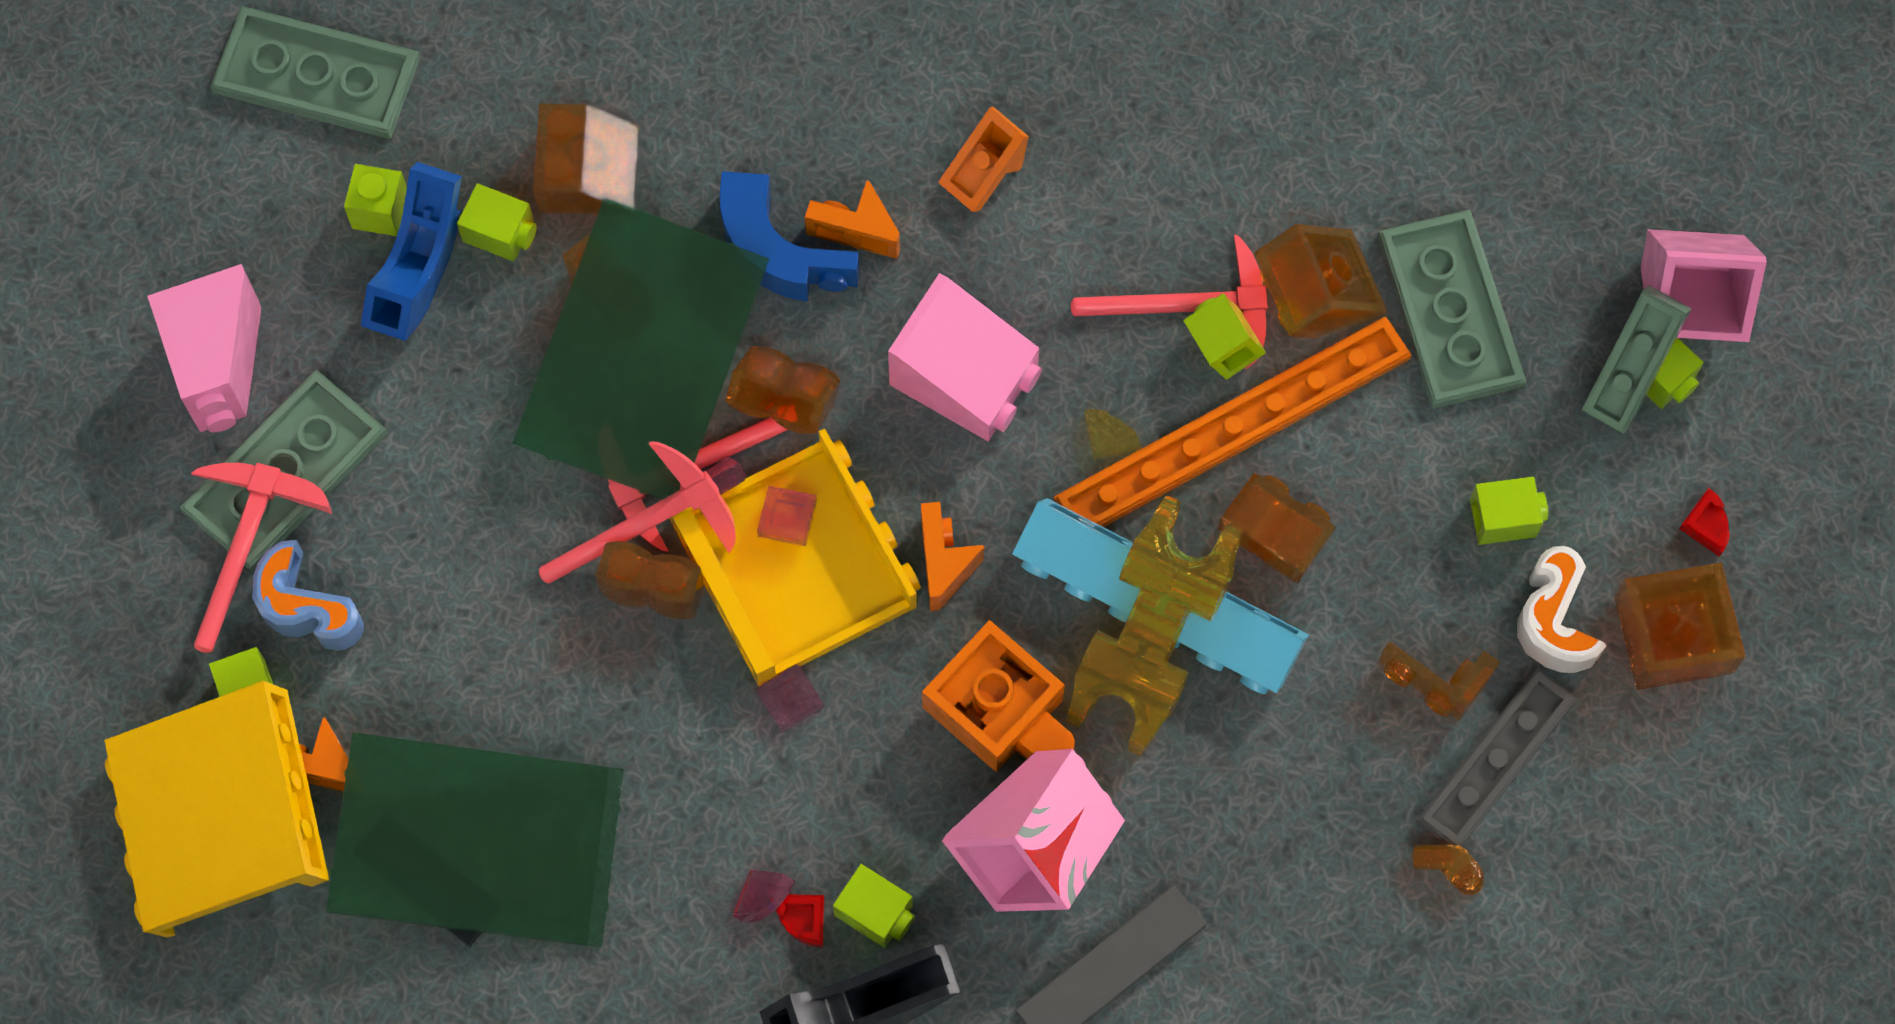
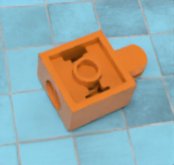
M990 620L922 691V708L996 773L1016 751L1025 759H1028L1036 751L1074 750L1075 740L1072 733L1050 715L1063 701L1065 684Z

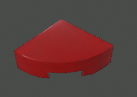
M1708 488L1679 529L1720 557L1730 538L1729 522L1722 500L1713 490Z
M773 894L777 917H779L778 919L781 920L786 928L785 930L797 937L795 939L803 944L823 948L824 895Z

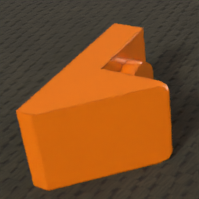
M990 107L938 183L972 212L980 211L1005 174L1019 171L1022 168L1029 136L996 108Z
M866 180L856 212L850 211L846 205L836 201L827 200L820 203L810 200L805 214L806 235L898 259L900 233L870 181Z
M940 502L921 503V525L930 611L941 610L984 561L985 547L983 545L954 547L951 517L942 518Z
M324 717L312 754L309 753L308 747L299 744L308 784L362 796L365 786L333 729Z

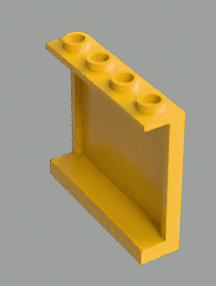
M825 428L818 431V443L719 491L720 496L729 507L735 522L736 541L730 553H728L699 508L693 510L692 507H689L670 518L674 530L758 687L917 608V593L915 591L921 589L915 572L908 562L900 565L893 552V549L897 548L898 545L890 527L885 521L877 523L870 508L875 506L870 491L863 480L857 483L854 482L847 469L852 466V461L840 439L832 442Z
M261 681L104 740L107 752L105 769L113 783L117 801L115 818L119 827L123 830L127 850L124 856L125 867L133 879L137 899L134 903V912L139 924L142 926L143 932L167 938L175 936L174 926L288 885L300 883L313 887L329 881L288 690L266 681Z

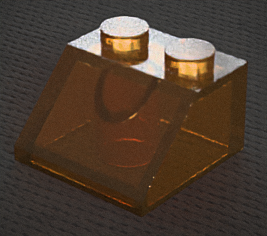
M539 103L533 187L539 213L634 215L639 126L585 104Z
M1294 224L1254 252L1261 268V279L1271 292L1278 309V319L1283 328L1288 332L1289 337L1318 338L1388 313L1352 229Z

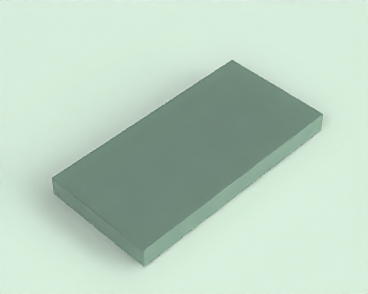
M241 6L210 88L214 94L391 139L421 57L419 51Z
M1471 210L1380 230L1377 237L1432 409L1525 387L1527 381Z
M315 370L224 463H246L251 465L261 463L280 468L283 473L312 482L327 497L382 441L388 432L385 427L324 375ZM207 479L179 508L228 552L248 500L249 492L245 487ZM274 496L273 500L269 499L244 566L253 573L265 552L279 542L284 541L315 508L278 496Z

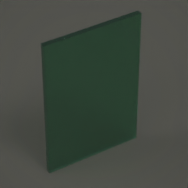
M604 197L512 444L543 455L548 460H557L636 489L641 494L647 493L657 498L665 499L679 491L680 482L651 448L649 442L654 441L667 445L695 463L769 258L737 247L734 243H726L651 215L643 209H635Z
M352 732L348 766L344 770L346 779L333 867L329 871L331 881L326 913L602 947L606 912L609 909L607 902L618 813L621 811L619 803L624 769Z

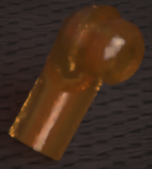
M1422 844L1414 846L1413 863L1416 870H1441L1452 885L1464 895H1475L1483 888L1484 872L1476 860L1462 846Z

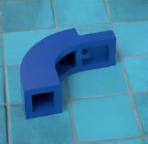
M416 162L410 168L400 228L388 259L381 270L367 284L361 319L362 327L406 341L424 318L450 260L457 236V222L462 211L457 210L462 176L420 162Z
M722 171L720 210L726 242L737 263L754 281L776 294L802 301H809L810 284H818L821 289L831 292L844 291L847 289V286L858 287V252L803 248L786 241L776 232L769 220L771 203L769 175Z

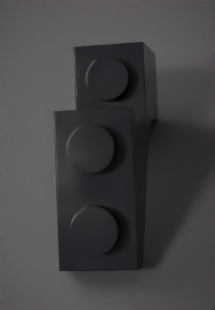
M940 944L926 947L836 984L788 994L761 1010L760 1015L763 1024H906L959 994L960 990L945 945Z

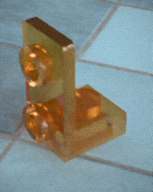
M1389 642L1383 649L1379 659V663L1385 666L1383 668L1385 675L1390 680L1405 688L1410 684L1425 695L1424 702L1435 713L1443 717H1448L1451 714L1458 720L1462 718L1500 664V661L1486 651L1482 652L1475 663L1466 658L1449 681L1453 685L1451 686L1392 642Z

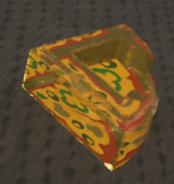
M1084 410V419L1093 460L1135 453L1141 449V444L1135 431L1120 419L1109 415V412L1104 410Z

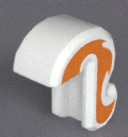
M1557 546L1546 550L1540 556L1529 577L1532 587L1540 586L1541 588L1530 595L1517 619V638L1526 654L1544 667L1562 673H1576L1591 668L1607 645L1589 635L1561 625L1586 566L1575 550L1566 546Z

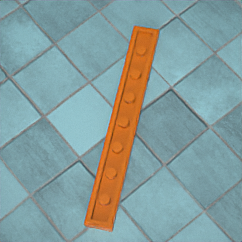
M1385 316L1054 496L1053 501L1105 527L1410 360L1411 354Z

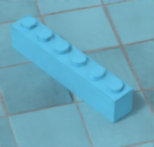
M1048 498L1038 501L1012 553L1023 560L1021 567L1029 573L1043 579H1047L1049 574L1067 583L1064 589L1071 595L1087 602H1091L1094 597L1110 605L1108 613L1113 617L1131 625H1134L1136 620L1154 629L1151 635L1160 642L1174 648H1178L1180 643L1198 652L1195 658L1202 664L1218 671H1222L1225 666L1241 674L1242 676L1239 681L1246 687L1261 694H1266L1268 689L1277 693L1283 687L1309 634Z

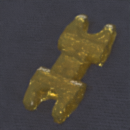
M1170 496L1163 498L1149 523L1135 538L1122 568L1119 580L1140 589V592L1119 640L1099 630L1095 633L1075 675L1074 692L1066 720L1067 723L1080 728L1081 725H1084L1088 715L1092 712L1101 696H1120L1129 702L1134 710L1136 719L1127 751L1140 757L1146 752L1163 723L1174 712L1190 672L1168 663L1190 612L1210 622L1214 619L1233 578L1236 553L1243 529L1232 524L1226 525L1208 556L1200 558L1187 556L1179 550L1173 536L1174 524L1180 511L1181 501Z

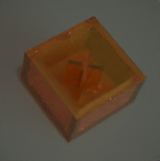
M1722 562L1625 578L1614 596L1637 690L1734 674L1746 658Z

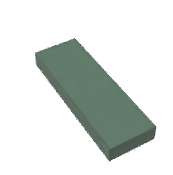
M1648 285L1642 291L1582 411L1624 434L1632 424L1692 309Z

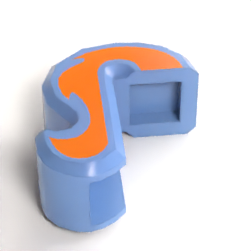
M297 540L281 541L267 550L258 562L253 575L252 599L267 626L282 636L302 637L314 632L320 645L329 650H345L355 645L363 634L364 623L351 598L295 588L303 557V551Z

